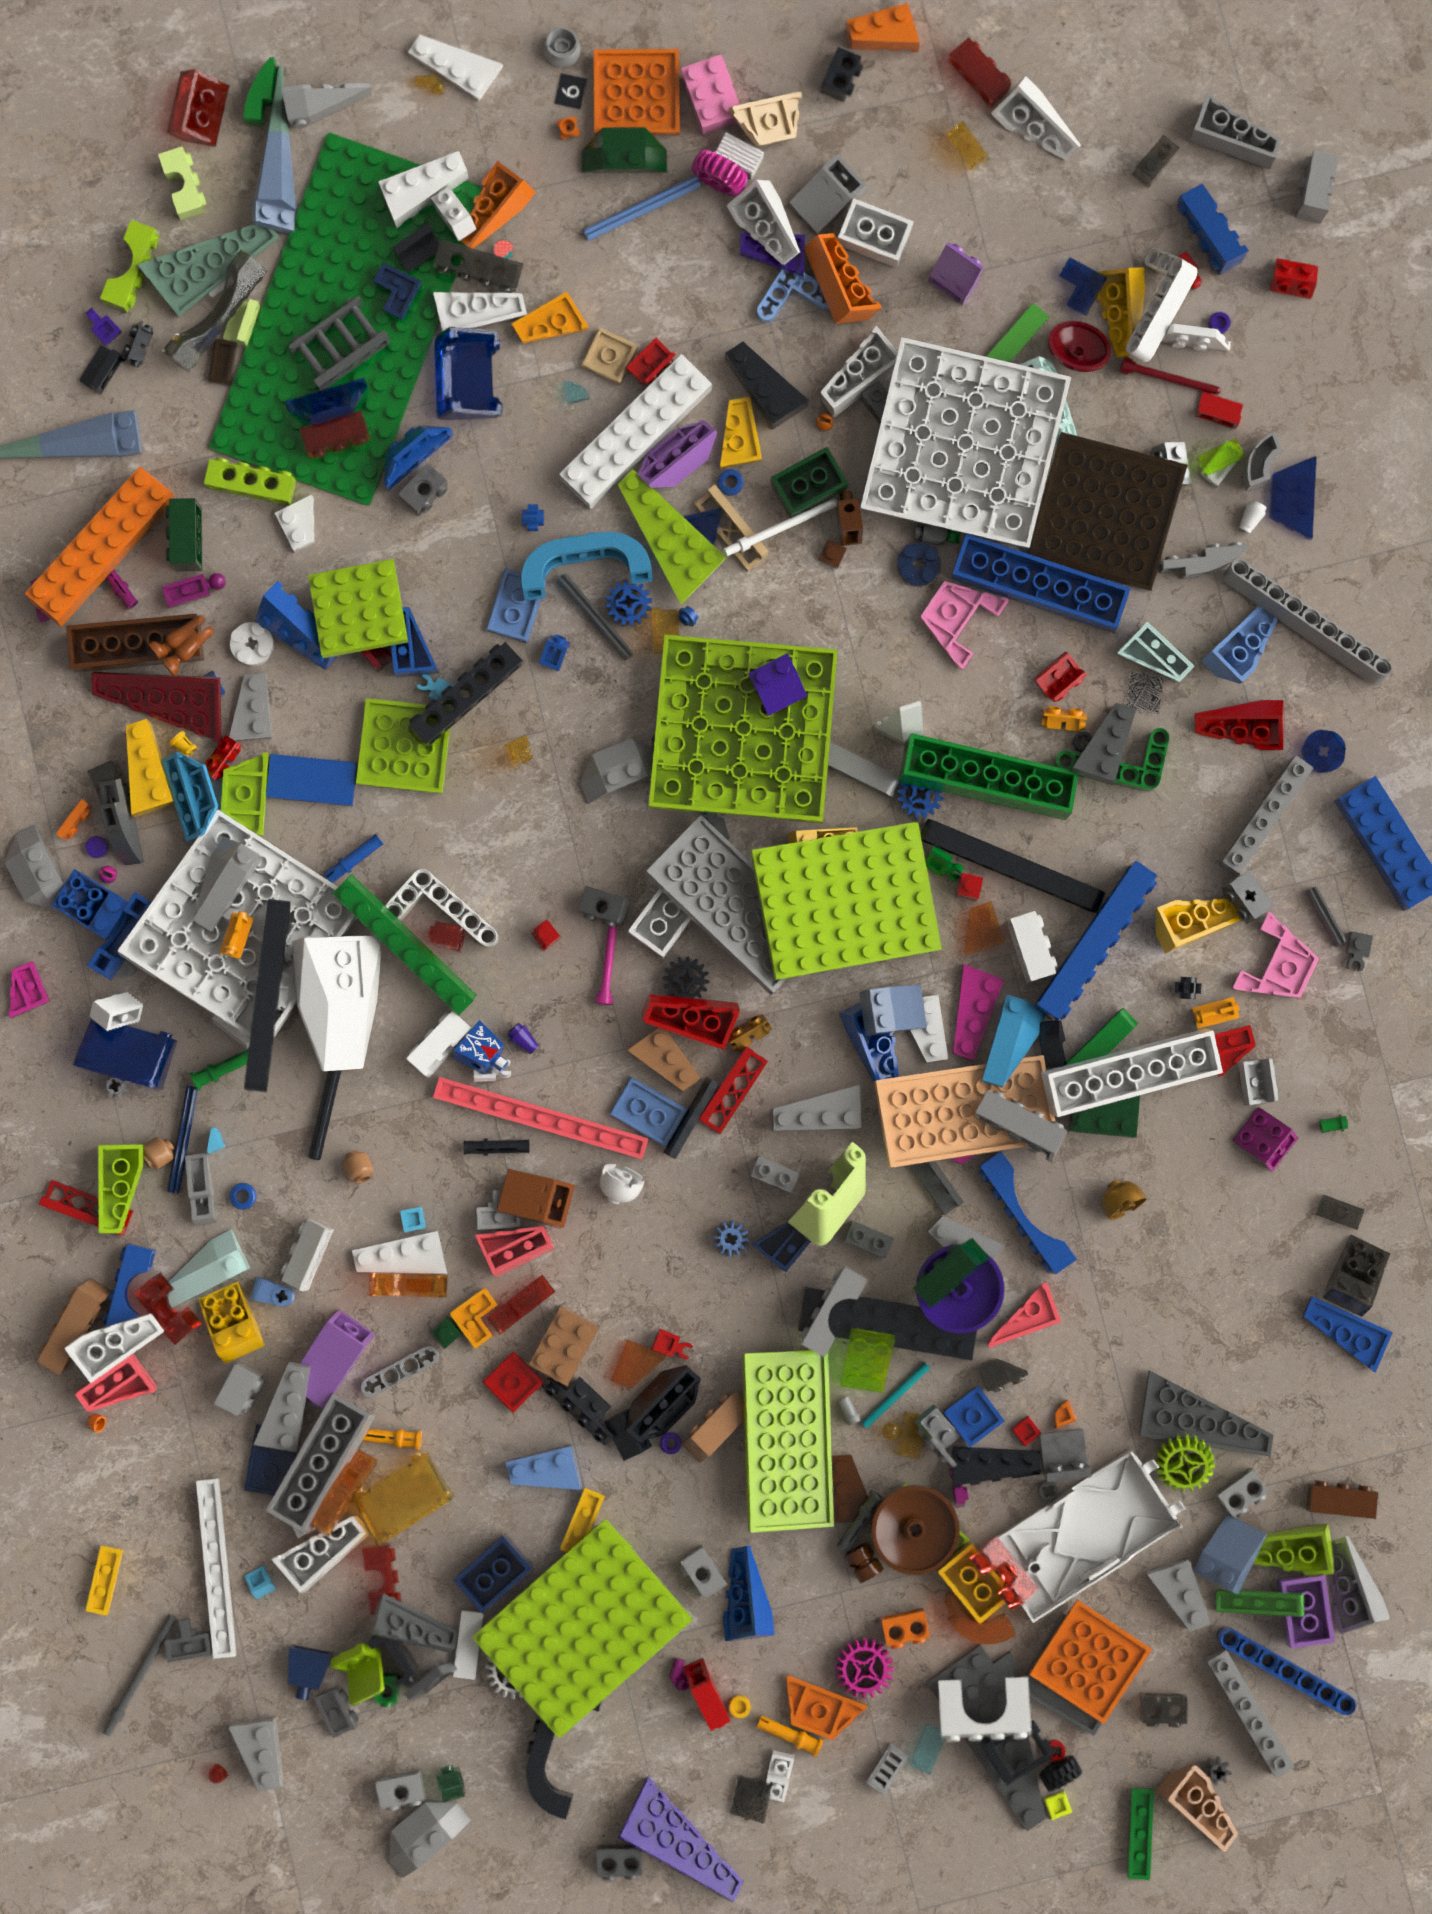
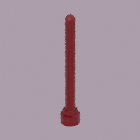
M1126 356L1123 357L1119 370L1121 374L1128 375L1134 372L1215 395L1221 392L1219 386L1138 365L1136 361H1133V358Z

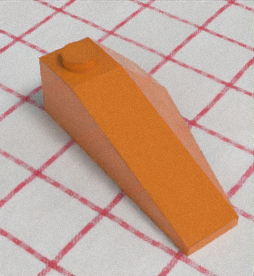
M499 161L494 164L481 183L483 188L480 195L476 196L473 201L475 206L470 216L476 230L460 240L471 250L519 213L536 193L522 178Z

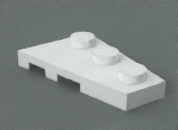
M939 996L922 997L927 1028L910 1031L926 1063L948 1060Z

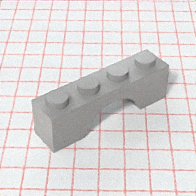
M845 1266L842 1270L838 1268L832 1278L835 1283L831 1289L827 1287L821 1297L824 1300L821 1308H815L810 1317L813 1320L809 1328L805 1326L799 1337L802 1339L801 1344L823 1357L826 1356L835 1340L828 1325L830 1310L841 1300L849 1298L858 1299L868 1279Z

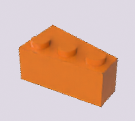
M908 3L846 20L845 30L851 49L919 51L920 41Z

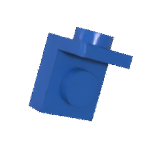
M550 635L546 641L539 664L559 671L571 642L566 641L567 639L561 635Z

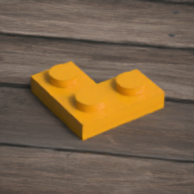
M486 1287L449 1313L474 1349L493 1336L481 1319L482 1316L498 1306Z

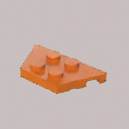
M787 1674L791 1725L834 1740L845 1727H848L867 1708L865 1703Z

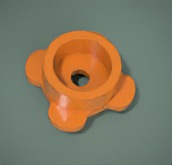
M566 117L557 121V127L560 128V138L562 140L580 135V129L577 128L576 117Z

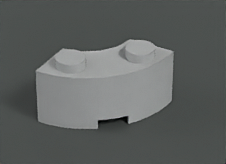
M1276 432L1265 436L1249 454L1243 471L1245 491L1263 486L1270 480V464L1283 452Z

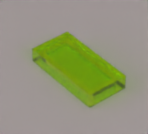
M1234 438L1197 456L1196 459L1205 476L1208 477L1244 459L1245 455L1237 439Z

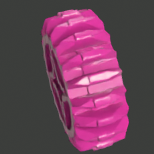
M702 150L693 160L694 163L691 166V170L706 185L729 196H738L744 191L748 176L740 166H737L729 158L710 150Z
M863 1637V1644L859 1645V1641L856 1638L854 1639L856 1646L852 1647L851 1643L847 1642L846 1645L849 1650L840 1649L844 1657L836 1656V1660L841 1664L834 1665L835 1670H841V1672H838L835 1676L837 1679L844 1678L839 1682L841 1687L848 1684L845 1688L846 1693L854 1689L853 1697H857L860 1691L862 1699L866 1698V1692H869L871 1698H873V1690L876 1689L879 1694L882 1693L880 1685H883L885 1688L889 1687L888 1683L884 1680L893 1679V1676L887 1673L894 1671L893 1666H887V1664L893 1662V1658H885L889 1655V1650L881 1652L884 1645L880 1643L875 1647V1639H872L870 1645H868L867 1638ZM859 1651L872 1652L863 1659L853 1655ZM877 1656L882 1661L880 1676L873 1670V1664ZM848 1660L856 1667L851 1680L846 1674ZM858 1663L860 1665L867 1663L870 1672L865 1673L864 1671V1673H861ZM866 1677L875 1680V1682L869 1685L857 1684Z

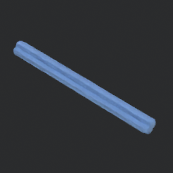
M693 176L585 228L583 230L584 235L590 241L700 188V180L698 177Z

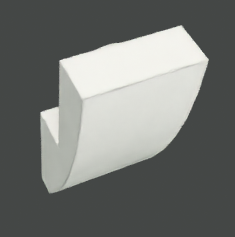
M773 1750L765 1786L767 1785L769 1789L763 1792L766 1798L781 1802L785 1801L795 1755Z

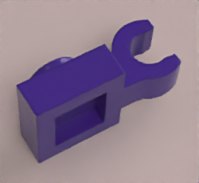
M92 308L85 313L95 324L91 328L92 332L105 346L109 345L122 333L107 315L101 319Z

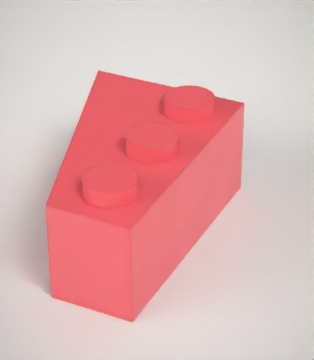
M544 1226L475 1235L492 1274L496 1278L555 1249Z
M133 1353L92 1383L88 1381L76 1390L75 1395L87 1412L115 1404L116 1402L135 1398L139 1395L155 1392L157 1385Z

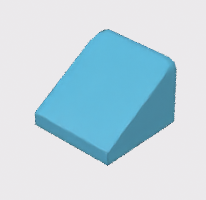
M211 1128L207 1154H212L225 1148L218 1128Z
M264 1565L244 1576L251 1594L256 1599L276 1589Z

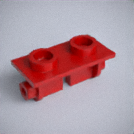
M227 735L218 743L217 748L204 764L209 776L216 781L222 778L223 770L229 768L224 763L226 759L233 762L239 752H241V745Z

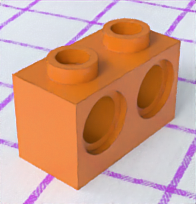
M923 1608L880 1617L886 1646H891L892 1649L903 1647L904 1643L913 1641V1644L926 1642V1638L930 1637ZM913 1622L922 1623V1629L919 1632H912L910 1630ZM893 1626L901 1629L897 1637L889 1635V1630Z

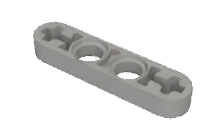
M431 1345L425 1346L367 1377L361 1384L362 1393L367 1397L376 1396L434 1365L439 1359V1350ZM425 1350L434 1351L433 1361L426 1359L422 1362L425 1366L420 1367V1362L415 1355L419 1354V1358L426 1355ZM406 1360H413L416 1363V1369L413 1372H407L404 1369ZM388 1370L395 1371L397 1379L392 1383L387 1382L384 1377ZM380 1375L381 1382L386 1387L382 1388L380 1384L374 1388V1393L371 1390L367 1391L365 1388L368 1386L367 1382L375 1383L379 1380L376 1376Z

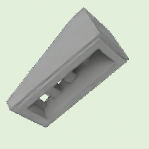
M890 1743L865 1779L866 1783L885 1795L909 1755ZM892 1752L900 1758V1761L897 1762L889 1754ZM887 1760L896 1767L893 1770L884 1762ZM882 1768L885 1771H887L890 1774L889 1777L885 1776L879 1770ZM878 1776L883 1781H885V1783L882 1785L874 1778Z

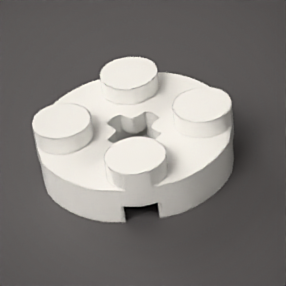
M247 622L238 626L231 633L230 649L234 657L241 663L257 666L268 660L274 649V639L272 634L258 623ZM251 638L254 641H258L253 650L250 647H246Z

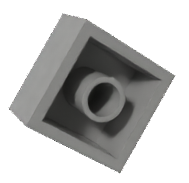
M243 1362L236 1363L214 1404L236 1416L249 1412L254 1403V1400L251 1399L252 1396L261 1390L265 1382L262 1379L264 1373Z

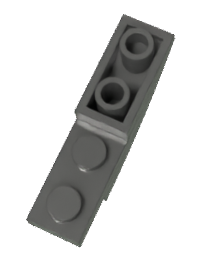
M121 778L98 782L103 804L97 806L103 827L114 851L124 865L144 863L136 820H129Z

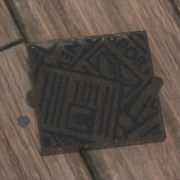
M737 1775L730 1814L743 1817L745 1821L753 1820L764 1824L772 1785L758 1781L756 1777L752 1779Z

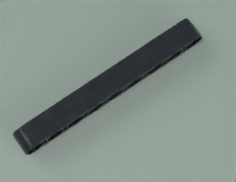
M927 819L920 834L921 840L927 844L936 846L941 850L1087 911L1097 913L1104 898L1105 892L937 821Z
M268 899L244 1082V1090L267 1092L291 901Z

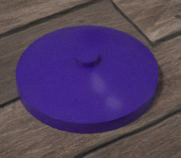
M953 1245L943 1247L929 1256L922 1265L917 1278L925 1271L929 1274L934 1269L931 1265L940 1257L945 1259L949 1255L947 1251ZM991 1256L932 1308L916 1292L918 1304L930 1322L948 1332L969 1333L983 1328L996 1317L1004 1300L1005 1283L999 1266Z

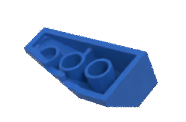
M857 1003L840 1012L845 1030L873 1082L899 1077L898 1060L895 1057L894 1044H896V1036H894V1033L866 1036L861 1003Z
M751 1547L734 1548L731 1550L728 1574L731 1579L730 1591H726L728 1607L727 1611H724L723 1614L725 1641L775 1635L773 1613Z

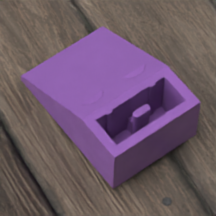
M948 242L930 273L928 281L963 306L978 286L983 266H981V262L977 258L964 254V250L957 244L952 245Z

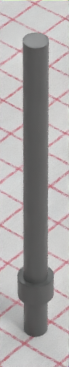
M168 1615L120 1702L109 1715L111 1718L103 1730L105 1735L111 1736L118 1721H122L126 1707L177 1619L175 1616Z

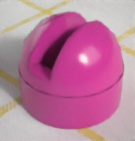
M104 866L99 871V878L102 882L110 884L116 880L117 872L111 866ZM103 871L113 874L112 877L109 878L102 875Z

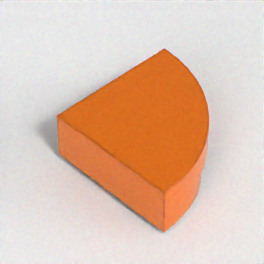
M1069 1400L1061 1403L1055 1412L1054 1426L1056 1429L1076 1421Z

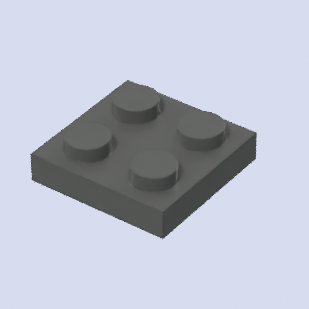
M441 1662L437 1666L436 1664L432 1665L425 1671L426 1675L421 1679L417 1678L408 1685L410 1689L404 1695L408 1700L426 1695L457 1670L453 1662L446 1664Z

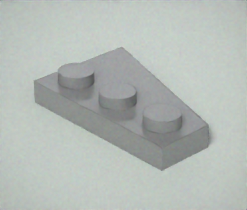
M266 673L247 674L243 677L229 735L235 741L272 738Z

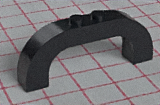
M599 1703L593 1710L599 1712L601 1703ZM542 1718L541 1720L536 1719L532 1731L536 1733L535 1740L529 1741L526 1754H530L526 1769L527 1785L531 1796L544 1811L566 1820L573 1794L555 1788L547 1779L545 1772L546 1761L555 1733Z

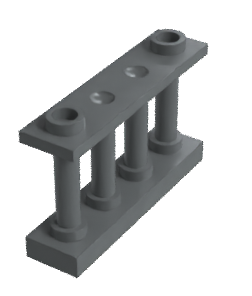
M359 296L355 299H348L343 304L344 307L303 336H296L289 345L293 355L300 351L317 374L314 382L320 392H323L391 343L384 330L381 333L376 332L359 308L363 306V303ZM350 314H353L369 336V341L364 345L356 342L342 322ZM334 326L352 349L351 354L346 358L339 355L324 334ZM315 339H318L334 361V366L329 370L321 367L307 347Z

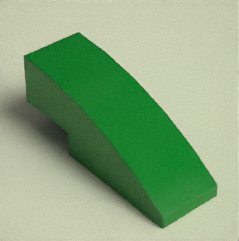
M270 57L262 66L249 90L243 115L246 125L263 126L265 106H272L277 63L274 57Z

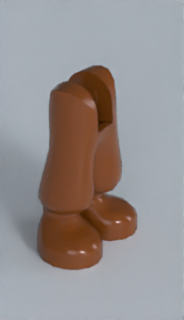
M201 614L168 634L163 644L156 641H151L148 644L153 653L162 661L173 676L178 674L179 664L188 661L215 633L211 626H208L199 634L195 632L205 622V618ZM175 650V654H173L170 657H167L169 653Z

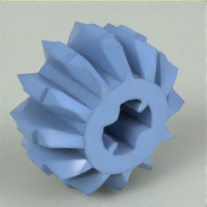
M731 1220L730 1228L727 1227L725 1221L722 1222L725 1230L722 1231L719 1227H716L715 1230L721 1233V1235L712 1236L713 1239H720V1242L714 1244L715 1248L723 1246L719 1254L722 1255L725 1249H728L727 1257H731V1250H734L736 1256H739L738 1247L744 1251L747 1249L741 1242L748 1243L750 1241L748 1238H742V1235H746L748 1230L740 1233L739 1230L743 1224L739 1223L735 1229L734 1220ZM726 1234L737 1235L734 1245H731L730 1242H725Z

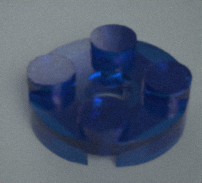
M1317 730L1305 739L1301 753L1303 760L1314 767L1313 771L1319 774L1329 773L1339 768L1344 762L1346 744L1342 737L1334 731ZM1320 746L1329 748L1327 752L1328 757L1319 754Z

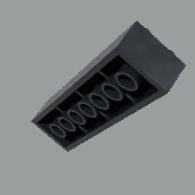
M805 1287L798 1331L802 1332L805 1326L809 1328L813 1320L810 1317L816 1307L821 1308L824 1302L821 1297L825 1290ZM859 1296L858 1299L849 1298L837 1302L830 1310L828 1316L829 1329L836 1338L973 1360L977 1330L969 1333L945 1331L930 1322L920 1306Z

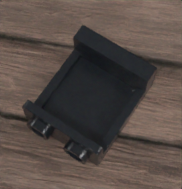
M372 1635L367 1642L371 1649L384 1642L404 1672L396 1680V1685L399 1686L403 1683L406 1686L415 1680L419 1665L404 1643L399 1640Z

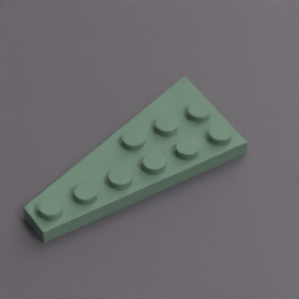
M252 224L137 265L179 317L277 240L279 236L273 229Z

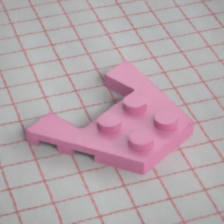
M944 581L920 616V619L958 668L963 670L974 653L955 640L979 605L996 617H999L1009 599Z
M1267 912L1259 930L1279 939L1275 951L1261 980L1241 970L1232 989L1301 998L1319 958L1297 939L1284 924L1282 925L1272 913Z

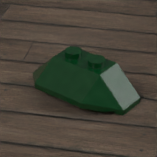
M602 127L582 150V173H667V150L646 127Z

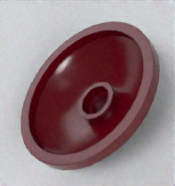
M1062 322L1051 330L1048 337V348L1052 356L1061 365L1073 371H1097L1107 364L1111 356V345L1107 337L1099 329L1085 322Z

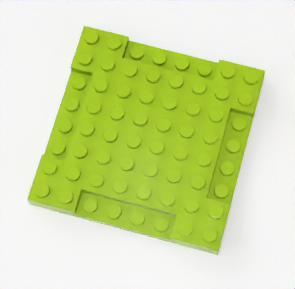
M664 634L649 809L707 812L823 824L838 649ZM788 654L800 677L807 697L768 716L748 679V673Z

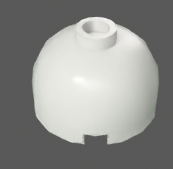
M606 1164L600 1176V1189L608 1197V1201L613 1204H620L634 1200L640 1194L645 1183L642 1181L643 1177L628 1167L623 1166L622 1170L615 1168L616 1164Z

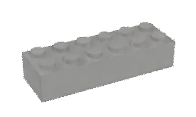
M333 1393L266 1511L299 1531L309 1534L369 1430L375 1416Z

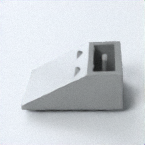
M837 154L817 172L789 204L818 235L851 206L854 198L858 200L866 193L867 185L843 158Z

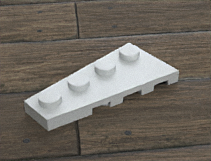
M438 1231L352 1250L357 1272L448 1274Z

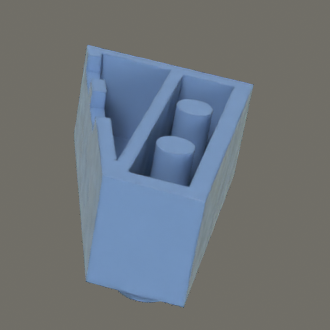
M572 1445L507 1460L506 1462L511 1484L581 1490L582 1488Z

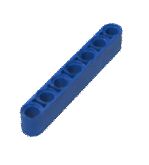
M1226 1626L1218 1630L1217 1640L1227 1650L1340 1714L1351 1715L1356 1710L1354 1698L1346 1692L1231 1627ZM1226 1633L1233 1634V1640L1230 1643L1223 1642V1637ZM1249 1643L1252 1644V1651L1249 1654H1243V1646ZM1265 1655H1271L1272 1660L1270 1664L1263 1665L1262 1658ZM1289 1665L1291 1667L1290 1674L1282 1676V1668ZM1310 1677V1684L1302 1687V1678ZM1328 1687L1330 1690L1329 1695L1321 1698V1690ZM1347 1698L1349 1705L1345 1709H1341L1340 1701Z

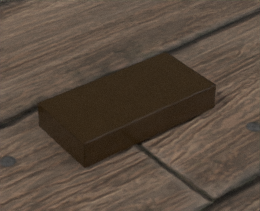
M215 339L208 377L209 382L230 386L237 342Z

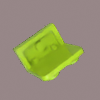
M359 1643L354 1648L343 1651L338 1656L330 1659L331 1668L347 1673L348 1695L351 1705L355 1706L384 1690L381 1649H371L367 1643Z

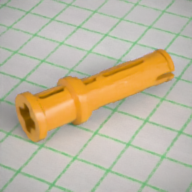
M401 1428L397 1429V1431L369 1429L362 1441L394 1444L395 1447L400 1449L401 1447H412L420 1450L422 1431L408 1432ZM368 1434H369V1435L385 1436V1438H384V1437L368 1436Z
M761 1715L756 1726L757 1729L794 1744L797 1750L802 1749L813 1754L814 1758L817 1757L823 1743L822 1738L818 1740L807 1735L804 1730L798 1732L764 1715Z

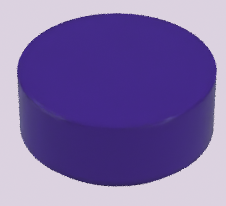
M1223 312L1214 313L1208 321V327L1217 329L1220 334L1226 333L1231 324L1229 316Z
M93 836L88 839L85 848L91 857L102 858L107 854L109 846L104 838Z

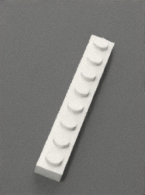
M219 1478L197 1480L196 1486L213 1659L235 1657L237 1654Z

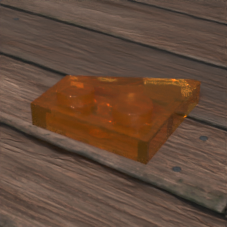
M992 902L970 908L964 955L967 956L1005 943Z

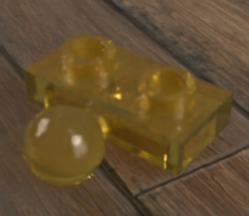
M905 1411L902 1428H899L893 1422H888L883 1426L882 1434L886 1439L893 1440L900 1437L897 1455L919 1459L923 1439L916 1432L919 1427L914 1421L922 1414Z

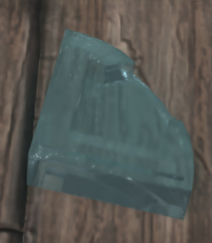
M570 381L563 382L569 404L590 399L588 392L582 386Z

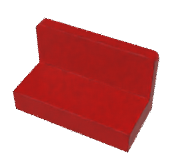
M1203 392L1195 417L1236 429L1242 417L1240 415L1243 404Z

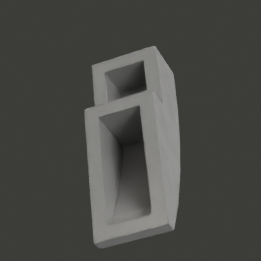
M202 1153L185 1156L192 1221L195 1226L217 1223L208 1154Z

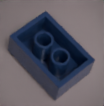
M504 1533L456 1575L453 1581L483 1614L527 1575L534 1566Z

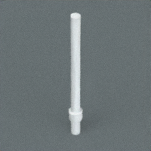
M834 498L748 538L746 536L737 540V543L723 548L724 555L727 557L738 551L748 550L753 544L837 507V500Z

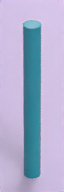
M924 1362L861 1423L866 1428L870 1427L931 1368Z

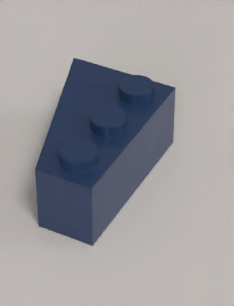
M787 1221L752 1243V1245L784 1272H787L811 1241Z

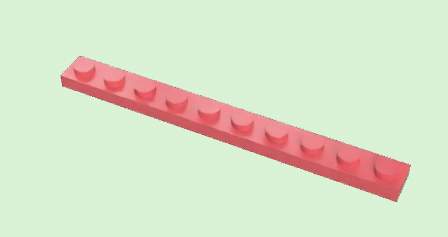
M439 1077L433 1098L642 1160L649 1138Z

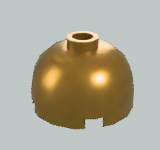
M1115 1180L1107 1185L1108 1190L1103 1195L1102 1207L1106 1216L1112 1221L1125 1216L1124 1213L1131 1209L1132 1211L1136 1210L1147 1199L1143 1190L1134 1182H1119V1180Z

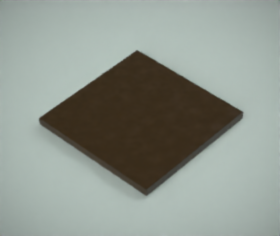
M1061 432L1027 554L1096 577L1152 591L1188 465Z

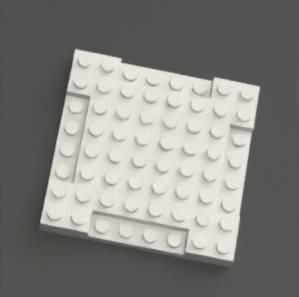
M901 337L861 509L1029 549L1071 377Z
M217 810L205 834L196 839L118 950V954L250 1039L268 899L291 901L275 1037L297 1003L292 941L304 938L344 937L357 917L332 894L338 888L336 885ZM225 837L242 843L260 855V863L213 932H210L194 922L193 918L211 854L222 838ZM238 911L254 918L241 960L219 953L232 912L238 913Z

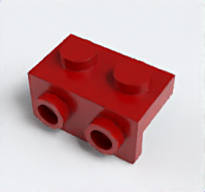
M1276 258L1270 291L1311 299L1317 285L1318 266Z
M655 337L625 369L642 386H645L647 383L651 384L659 377L657 373L662 368L666 370L674 362L672 358L676 353L674 351L670 352Z
M1065 651L1033 680L1047 699L1056 702L1062 700L1071 688L1081 684L1087 673L1080 669L1071 655Z

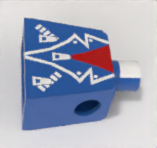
M480 1020L454 1049V1060L482 1074H485L491 1066L502 1072L508 1064V1061L500 1056L503 1052L504 1044Z

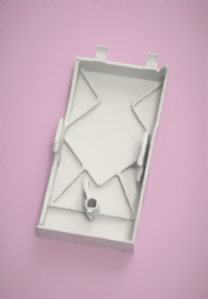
M1128 1449L1093 1472L1091 1477L1082 1479L1058 1495L1054 1500L1047 1502L983 1544V1547L1033 1623L1129 1562L1133 1556L1172 1531L1182 1528V1525L1176 1519V1514L1186 1508L1180 1500L1169 1506L1149 1475L1150 1472L1159 1468L1154 1459L1142 1465L1133 1451Z

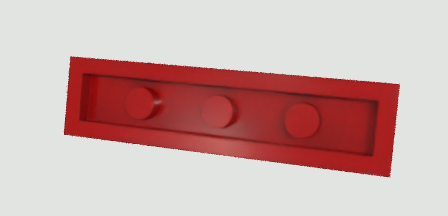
M746 1047L699 1118V1121L721 1134L768 1061L749 1047ZM751 1056L762 1062L758 1070L748 1072L746 1063ZM743 1067H745L746 1073L739 1074ZM749 1074H754V1076L750 1080ZM746 1075L747 1087L736 1090L734 1081L737 1077ZM733 1085L734 1091L728 1092L730 1087ZM738 1092H743V1093L741 1094V1096L739 1097V1099H738L737 1093H738ZM734 1093L735 1105L724 1109L722 1099L725 1095ZM721 1102L722 1109L716 1110ZM731 1110L728 1116L726 1117L725 1111ZM723 1112L724 1122L720 1128L709 1122L713 1113Z
M51 1180L46 1195L41 1197L39 1205L99 1227V1216L95 1215L91 1208L92 1205L99 1203V1197ZM55 1186L63 1189L65 1198L59 1201L50 1198ZM77 1195L83 1196L86 1205L76 1208L71 1198ZM129 1209L122 1233L115 1234L125 1235L134 1212L133 1210Z

